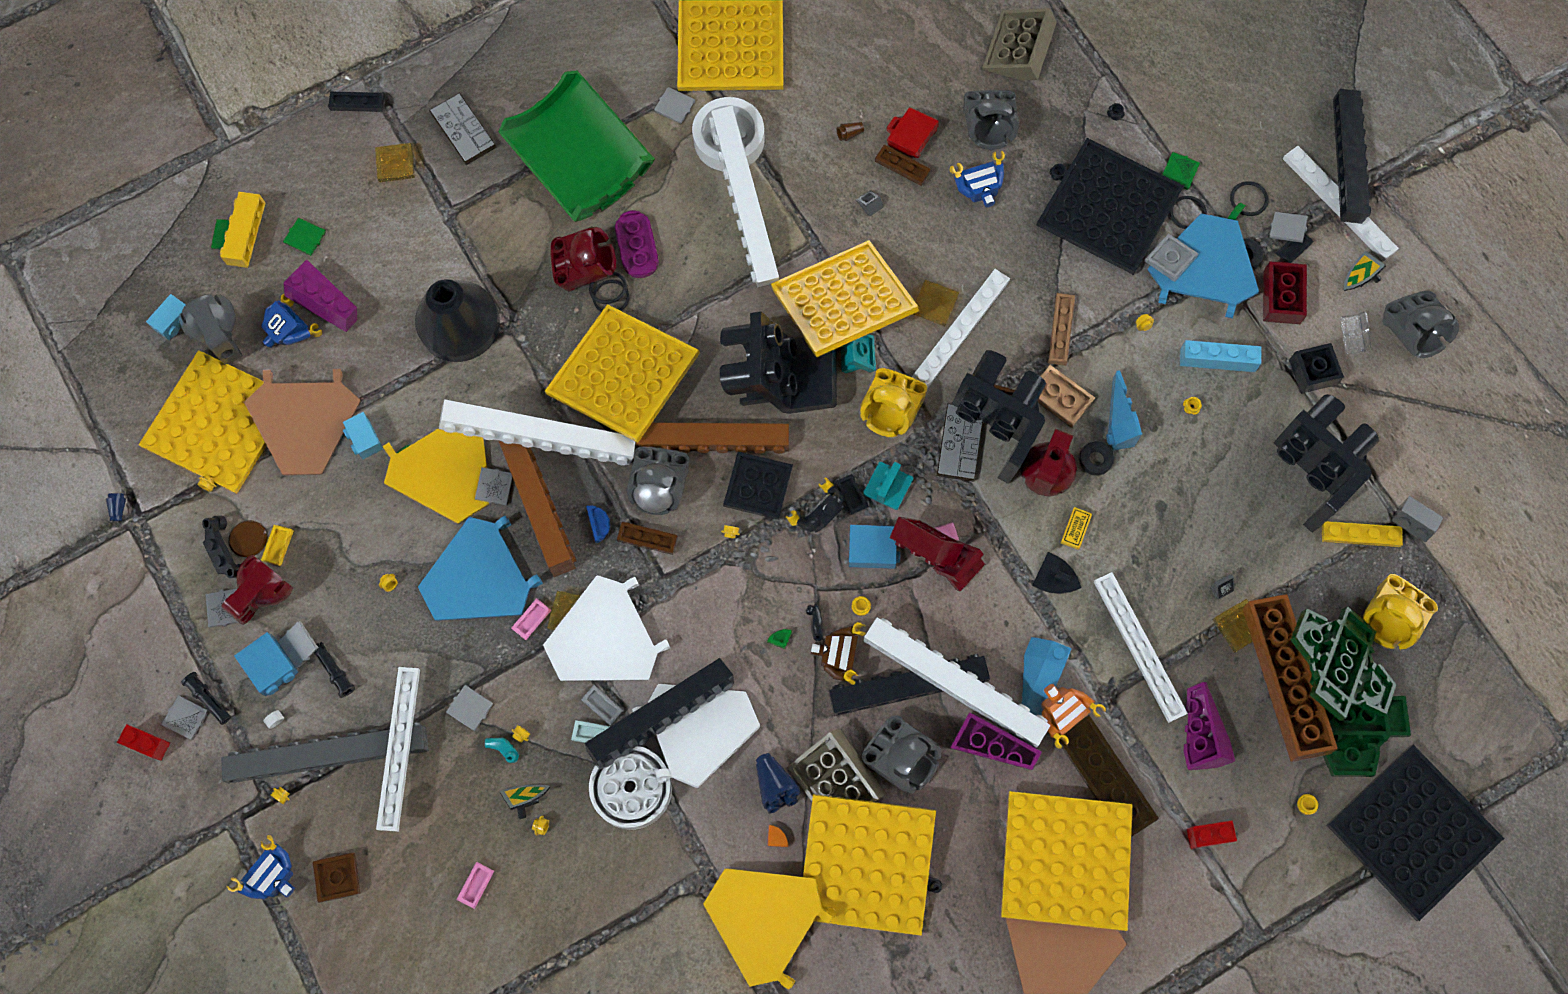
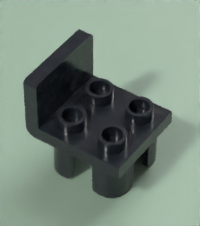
M762 311L750 313V324L725 327L721 330L720 343L723 346L741 344L746 351L747 361L724 364L720 367V382L724 392L728 395L746 394V397L740 398V405L748 406L770 402L779 411L786 414L836 407V349L816 357L803 337H788L782 331L780 325L773 323Z
M985 350L972 374L967 372L952 405L958 407L956 414L963 420L976 423L980 419L990 425L989 432L994 437L1005 442H1009L1011 437L1018 441L997 477L1009 484L1022 465L1045 423V417L1039 411L1038 399L1046 386V382L1038 374L1026 371L1013 395L1009 396L993 387L1007 361L1006 357L995 351Z
M1329 394L1323 395L1308 412L1303 409L1273 442L1278 447L1277 453L1284 462L1289 465H1299L1308 473L1306 478L1312 487L1322 492L1327 490L1331 494L1303 524L1312 533L1333 516L1370 478L1372 472L1366 464L1367 454L1379 442L1377 433L1366 423L1361 424L1343 443L1332 435L1326 428L1344 411L1345 405L1338 398Z

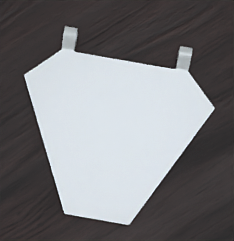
M597 575L544 643L545 651L560 681L649 680L657 654L668 650L670 646L667 640L655 646L653 645L627 593L628 590L639 586L635 577L627 580L625 583H620Z
M658 684L648 703L676 685ZM722 691L712 701L703 703L695 712H689L678 723H672L662 733L656 734L668 769L655 771L658 784L674 778L699 788L760 728L746 692ZM635 707L632 709V711L634 712L641 707Z

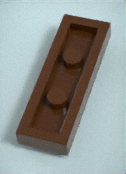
M883 145L875 157L876 163L920 186L923 185L931 171L930 168L886 145Z
M622 522L616 540L617 542L673 555L678 535Z

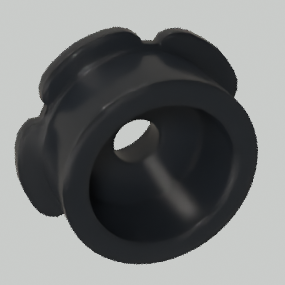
M1119 103L1112 104L1107 111L1108 117H1111L1114 121H1118L1125 115L1124 107Z
M1055 164L1050 169L1051 178L1055 181H1062L1067 172L1063 164Z

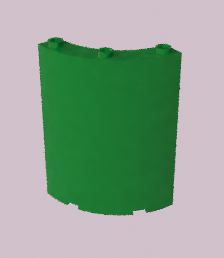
M578 70L564 72L559 82L548 95L530 109L518 115L505 118L498 131L574 222L593 216L592 212L598 209L603 211L618 201L635 186L633 182L639 175L641 177L645 175L655 160Z

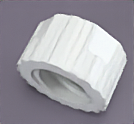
M276 710L263 721L269 729H272L284 720V717L279 710Z

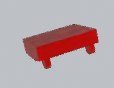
M909 107L902 118L893 117L886 127V130L890 133L887 139L888 146L918 159L932 135L936 134L939 121Z

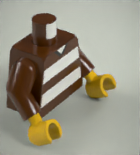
M857 622L854 626L843 627L831 632L830 635L826 636L824 645L812 644L811 654L822 656L821 666L833 679L848 681L852 685L856 683L851 679L854 675L858 676L852 670L858 636L855 635L864 636L866 634L860 631L861 627L866 626L865 624Z

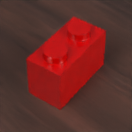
M128 724L125 725L117 743L160 761L163 759L171 743Z
M1233 820L1187 828L1191 849L1237 841Z

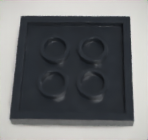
M737 452L723 507L779 520L793 464Z

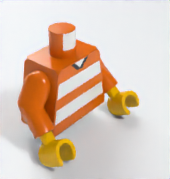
M1050 684L1044 689L1048 698L1041 703L1043 709L1042 716L1051 725L1047 732L1051 738H1055V746L1059 749L1062 748L1059 740H1063L1066 745L1069 743L1068 738L1064 734L1090 713V708L1093 710L1095 717H1101L1096 712V708H1101L1104 712L1106 711L1102 704H1094L1095 701L1084 692L1074 688L1066 689L1060 687L1057 690L1054 684Z

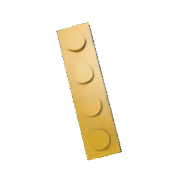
M1326 521L1322 524V542L1401 547L1403 545L1402 527Z

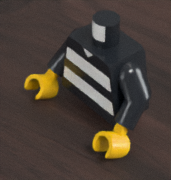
M825 477L826 482L823 485L820 483L818 485L828 494L804 518H800L795 510L791 511L793 516H786L792 526L797 525L809 532L817 533L827 526L844 508L841 505L845 500L844 495Z

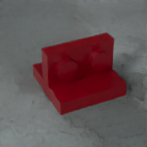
M960 542L964 546L955 566L946 565V567L937 564L933 568L937 574L946 577L955 590L959 592L985 565L981 559L984 553L979 548Z

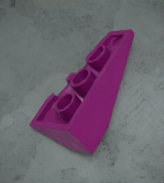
M1202 682L1187 688L1186 711L1188 713V724L1185 725L1187 739L1183 750L1187 769L1219 768L1235 762L1230 739L1207 683Z

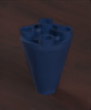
M770 753L759 756L756 759V769L764 809L769 814H772L785 805L788 807L795 805L798 802L797 797L801 793L799 786Z

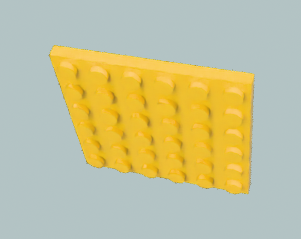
M679 0L678 91L783 90V0Z
M870 240L771 283L772 290L816 357L919 311L916 302Z
M607 304L546 388L545 393L638 443L700 352L698 349Z
M198 350L140 441L139 446L203 478L205 475L214 479L213 482L237 494L267 446L244 403L264 384V381L229 364L225 365L222 361Z
M1009 791L1001 918L1128 931L1132 804Z
M813 794L803 877L816 879L822 908L835 915L830 924L922 936L936 810ZM819 916L814 920L815 922L826 923Z

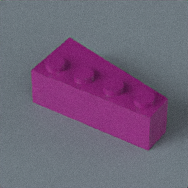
M307 259L283 282L285 297L343 331L347 332L358 320L357 307Z
M970 712L950 749L1028 770H1033L1042 753L1040 750Z

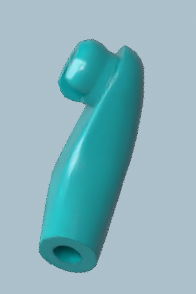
M485 739V748L498 750L508 763L518 761L519 753L507 739Z

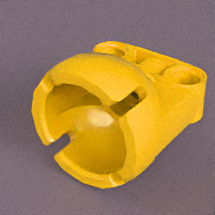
M877 369L875 377L860 405L862 420H867V427L881 436L896 437L899 434L906 433L913 424L924 402L927 385L915 378L890 369Z
M1390 574L1377 587V592L1363 614V620L1377 631L1374 638L1376 643L1390 649L1396 648L1397 645L1400 650L1407 649L1418 642L1432 615L1438 610V606L1434 600L1414 585L1396 574Z

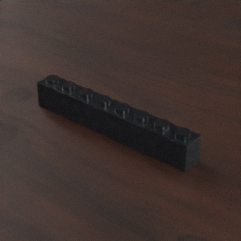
M1339 89L1333 98L1340 220L1341 222L1362 224L1371 214V206H1369L1370 191L1368 190L1369 175H1367L1368 160L1365 154L1367 145L1364 140L1366 130L1363 126L1365 116L1362 112L1363 99L1361 98V91Z
M973 654L967 656L966 660L960 661L959 658L951 659V661L959 664L960 669L967 673L969 671L975 674L980 682L985 683L990 680L985 656ZM901 671L890 673V676L885 678L882 675L874 676L871 678V681L867 682L856 680L854 685H834L829 690V697L833 714L838 716L944 691L912 671L903 674Z
M718 658L585 742L587 753L599 770L603 767H609L617 758L628 755L633 748L645 744L650 737L662 733L672 723H678L683 716L689 712H695L703 703L712 701L722 691H728L734 684L732 672L721 658Z

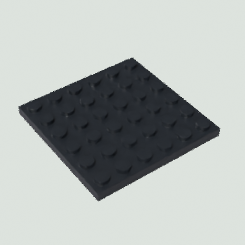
M1086 138L1037 221L1036 226L1134 275L1184 185Z
M1414 744L1408 747L1327 824L1328 828L1416 921H1420L1505 839Z

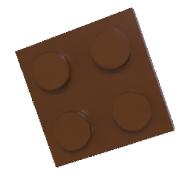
M355 853L313 861L318 903L361 894Z

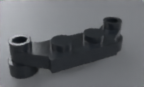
M222 515L204 518L202 521V526L205 529L203 545L217 574H225L228 578H237V572L241 564H235L219 532L226 529V518Z

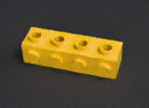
M238 192V196L234 200L233 214L229 217V228L225 232L224 246L220 250V256L226 265L245 268L249 266L266 204L260 194Z

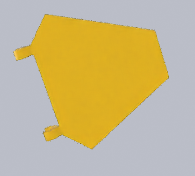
M438 428L399 453L394 451L389 442L382 446L390 457L384 484L457 524L490 505L489 502L475 500L481 468H487L483 437L466 436L463 433L457 432L448 433Z
M728 868L723 870L703 903L749 987L779 981L788 990L792 988L796 980L785 975L783 972L815 918L819 916L824 922L829 924L835 917L834 914L822 908L815 878Z

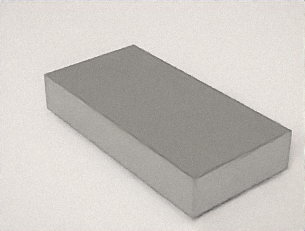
M595 685L581 699L610 726L624 712L622 708Z

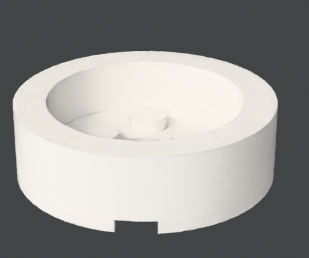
M724 97L707 103L699 110L693 122L692 133L697 155L706 165L719 171H723L722 169L725 166L724 162L720 163L718 156L720 147L715 145L713 137L716 132L714 128L711 129L709 123L712 110L733 106L749 166L758 159L764 147V123L760 113L752 104L739 98Z
M636 746L628 755L617 758L609 767H603L599 770L595 766L590 776L589 794L597 813L613 826L627 830L641 829L657 821L666 811L672 796L671 778L661 784H658L655 771L667 769L663 761L649 749ZM628 781H633L636 785L635 790L631 793L626 792L624 788Z

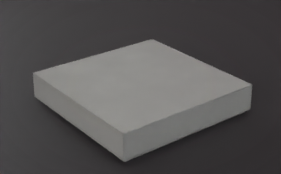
M1168 233L1145 259V262L1175 282L1198 257V253Z

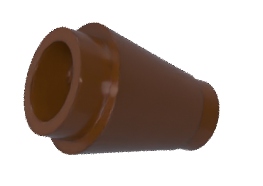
M863 123L840 124L836 128L837 136L840 141H848L864 132Z

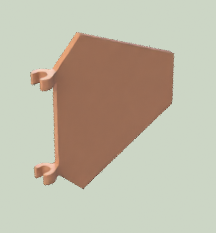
M333 369V383L272 384L273 373H271V370H263L264 384L244 401L282 475L323 474L344 434L343 429H345L343 422L353 417L361 402L356 395L342 384L341 369Z
M1005 918L1023 994H1088L1127 945L1118 930Z

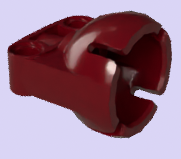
M588 227L564 237H555L552 240L551 265L556 285L570 292L577 287L607 279L614 273L616 269V256L612 244L598 245L607 242L609 239L601 228Z
M1055 428L1050 442L1039 443L1029 450L1021 465L1022 478H1025V484L1030 490L1038 495L1051 497L1058 495L1059 492L1062 494L1070 488L1077 472L1075 458L1069 451L1074 435ZM1050 455L1058 456L1059 460H1053Z
M250 555L241 563L237 572V590L223 602L221 607L236 621L245 625L260 607L275 606L285 601L292 593L293 587L286 581H283L277 573L261 560L257 559L254 555Z

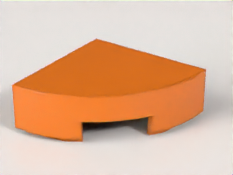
M769 825L768 846L788 847V841L783 831Z

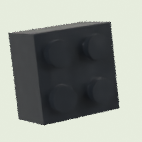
M1332 343L1295 351L1289 359L1301 394L1336 386L1344 378Z

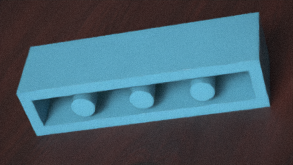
M1185 340L1180 349V366L1256 372L1261 365V346Z

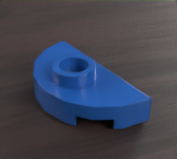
M586 506L595 543H598L608 535L610 519L601 508Z

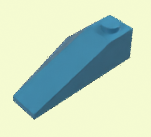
M1120 370L1116 371L1112 381L1108 434L1106 435L1107 443L1111 445L1112 451L1135 447L1142 436L1136 411H1131V398H1126L1127 387Z
M1031 637L1024 654L1022 704L1030 709L1029 712L1037 716L1038 714L1042 716L1043 709L1041 703L1048 698L1044 689L1050 684H1054L1055 687L1057 686L1072 648L1052 640Z

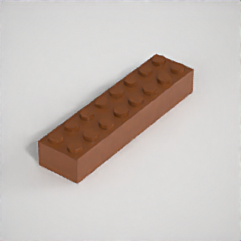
M499 441L551 573L554 577L576 569L574 562H577V559L571 547H567L570 544L569 539L562 528L563 524L556 512V507L551 499L540 467L536 462L531 447H524L520 444H507Z
M1288 595L1249 601L1244 606L1243 612L1290 761H1299L1333 753L1338 748L1325 708L1310 696L1313 686L1309 683L1312 677L1309 664L1290 640L1297 622Z

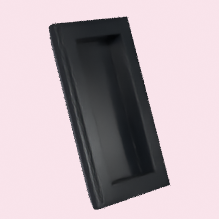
M1304 233L1303 243L1288 241L1276 254L1284 262L1292 263L1314 241Z
M853 474L835 481L839 491L844 495V501L851 515L869 507Z

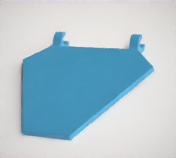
M1201 213L1177 238L1196 251L1198 257L1175 282L1152 266L1148 268V272L1161 288L1158 303L1166 304L1168 292H1175L1226 303L1228 308L1225 317L1233 319L1236 305L1259 294L1237 220Z
M506 516L501 517L496 523L469 517L422 580L418 589L435 621L519 616L523 614L530 589L542 585L543 582L537 574L528 581H525L499 530L511 526Z

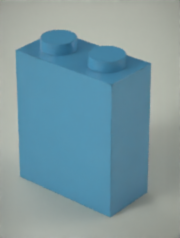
M850 525L849 567L895 569L896 563H900V551H896V541L889 538L894 526Z
M268 632L234 655L256 689L264 696L274 694L278 691L279 686L292 681L295 675L299 673L275 637Z

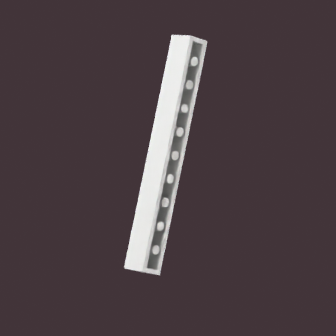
M733 106L712 110L709 123L711 129L714 128L716 132L713 137L715 145L720 147L718 156L720 163L724 162L725 168L722 169L724 178L729 180L730 185L727 186L729 196H733L734 203H732L734 214L737 213L739 220H736L738 230L743 232L744 237H741L743 248H747L748 251L746 260L748 265H752L753 271L750 272L752 282H756L757 288L770 285L779 280V275Z
M444 400L439 429L448 433H463L466 436H478L486 440L503 441L507 444L515 443L524 447H536L544 451L552 450L565 455L573 454L581 458H594L601 462L610 461L618 465H629L634 457L635 441L619 433L450 400Z
M876 618L865 635L864 642L1034 748L1039 746L1051 726L1047 723L1048 720L1038 714L1035 716L1029 712L1030 709L1025 705H1017L1012 702L1013 699L1009 695L996 692L993 685L987 682H980L975 674L969 671L966 673L960 669V665L951 660L948 662L943 659V655L936 650L930 651L926 648L925 643L918 639L914 641L908 637L909 634L900 628L898 630L893 628L892 623L888 620Z

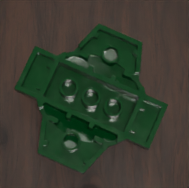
M1348 606L1341 610L1338 620L1328 622L1326 617L1305 609L1301 611L1290 640L1309 664L1312 674L1309 683L1313 686L1310 696L1340 721L1346 719L1350 706L1355 705L1380 717L1386 715L1396 683L1381 664L1377 665L1373 661L1371 654L1375 653L1372 643L1377 631Z
M1393 696L1387 714L1381 717L1355 705L1350 706L1346 719L1340 721L1325 709L1338 749L1329 755H1324L1323 758L1332 777L1376 776L1381 752L1380 747L1389 737L1411 736L1406 696Z

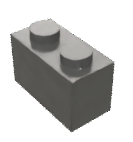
M1409 496L1399 506L1392 521L1426 543L1436 533L1443 517Z

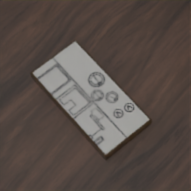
M460 92L429 110L465 165L497 148Z
M947 403L936 476L974 482L983 421L978 419L976 423L967 422L956 414L958 407Z

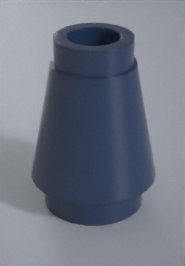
M109 493L108 498H106L110 521H122L126 498H124L122 493Z

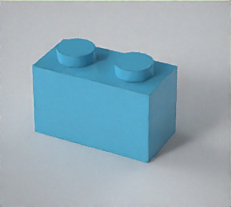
M170 294L146 322L170 341L172 337L178 334L181 328L179 314L182 313V309L186 304Z
M364 412L343 422L345 426L343 432L348 440H352L353 444L350 446L355 455L359 454L362 459H365L383 450Z

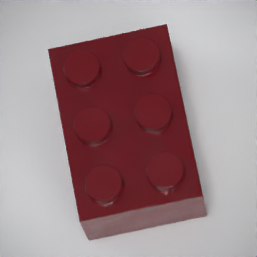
M1269 261L1263 270V322L1300 325L1307 316V264Z
M898 517L889 537L896 541L895 545L904 549L907 547L910 549L911 554L926 558L925 562L936 566V564L946 567V565L955 566L964 544L923 521L906 517Z

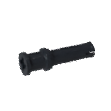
M323 642L317 643L318 649L314 654L329 674L330 683L335 685L339 691L338 695L340 698L348 696L355 690V686L350 684L346 678V672L340 670Z
M196 672L188 674L181 681V684L192 692L193 698L199 699L220 725L227 723L231 715L208 691V685L200 681Z

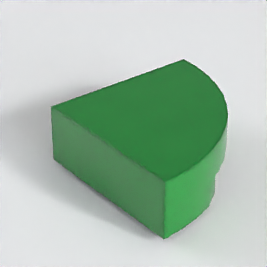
M1241 202L1238 203L1227 219L1236 220L1246 205Z
M783 629L773 633L768 638L767 643L786 649L792 630Z

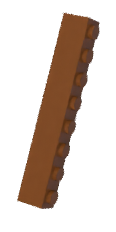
M651 423L640 441L636 442L637 448L655 447L683 453L698 451L699 453H708L709 451H717L718 453H727L728 451L746 453L747 451H755V453L761 454L766 451H774V453L782 454L785 451H789V424Z

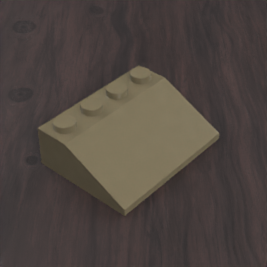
M1051 9L1002 10L983 65V70L1018 80H1038L1057 23Z
M839 728L829 732L787 767L811 801L813 794L877 802L887 794Z

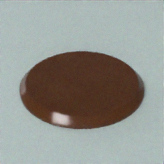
M252 520L237 524L229 535V546L240 557L257 555L263 550L267 542L265 528L260 523Z

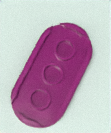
M626 211L619 216L620 218L615 223V233L623 268L632 277L646 278L656 271L659 264L649 218L639 211Z

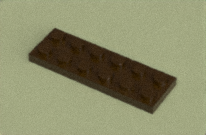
M1090 715L1083 718L1064 734L1068 738L1069 743L1066 745L1063 740H1059V743L1096 800L1132 804L1131 837L1159 819Z

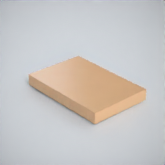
M1049 365L1040 376L1045 380L1046 386L1038 399V403L1073 427L1095 400V397Z

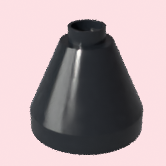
M444 279L433 283L420 301L415 315V327L420 340L431 354L445 361L463 362L480 356L491 347L499 332L500 316L494 300L481 286L469 281Z

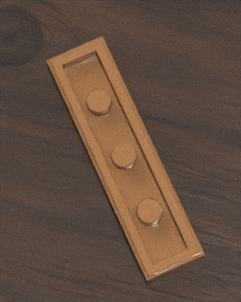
M1056 294L1048 356L1049 364L1067 365L1075 295Z

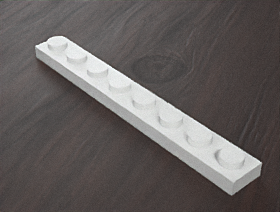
M1299 146L1295 147L1283 157V160L1340 217L1338 186ZM1369 217L1362 224L1345 222L1383 262L1399 249Z
M994 269L912 378L925 383L928 389L1009 283V277Z
M1111 572L1094 580L1096 588L1168 723L1188 714L1113 573Z
M398 668L376 830L399 832L420 675L419 668Z

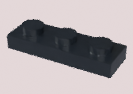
M330 91L328 108L330 111L383 112L384 94L376 92Z

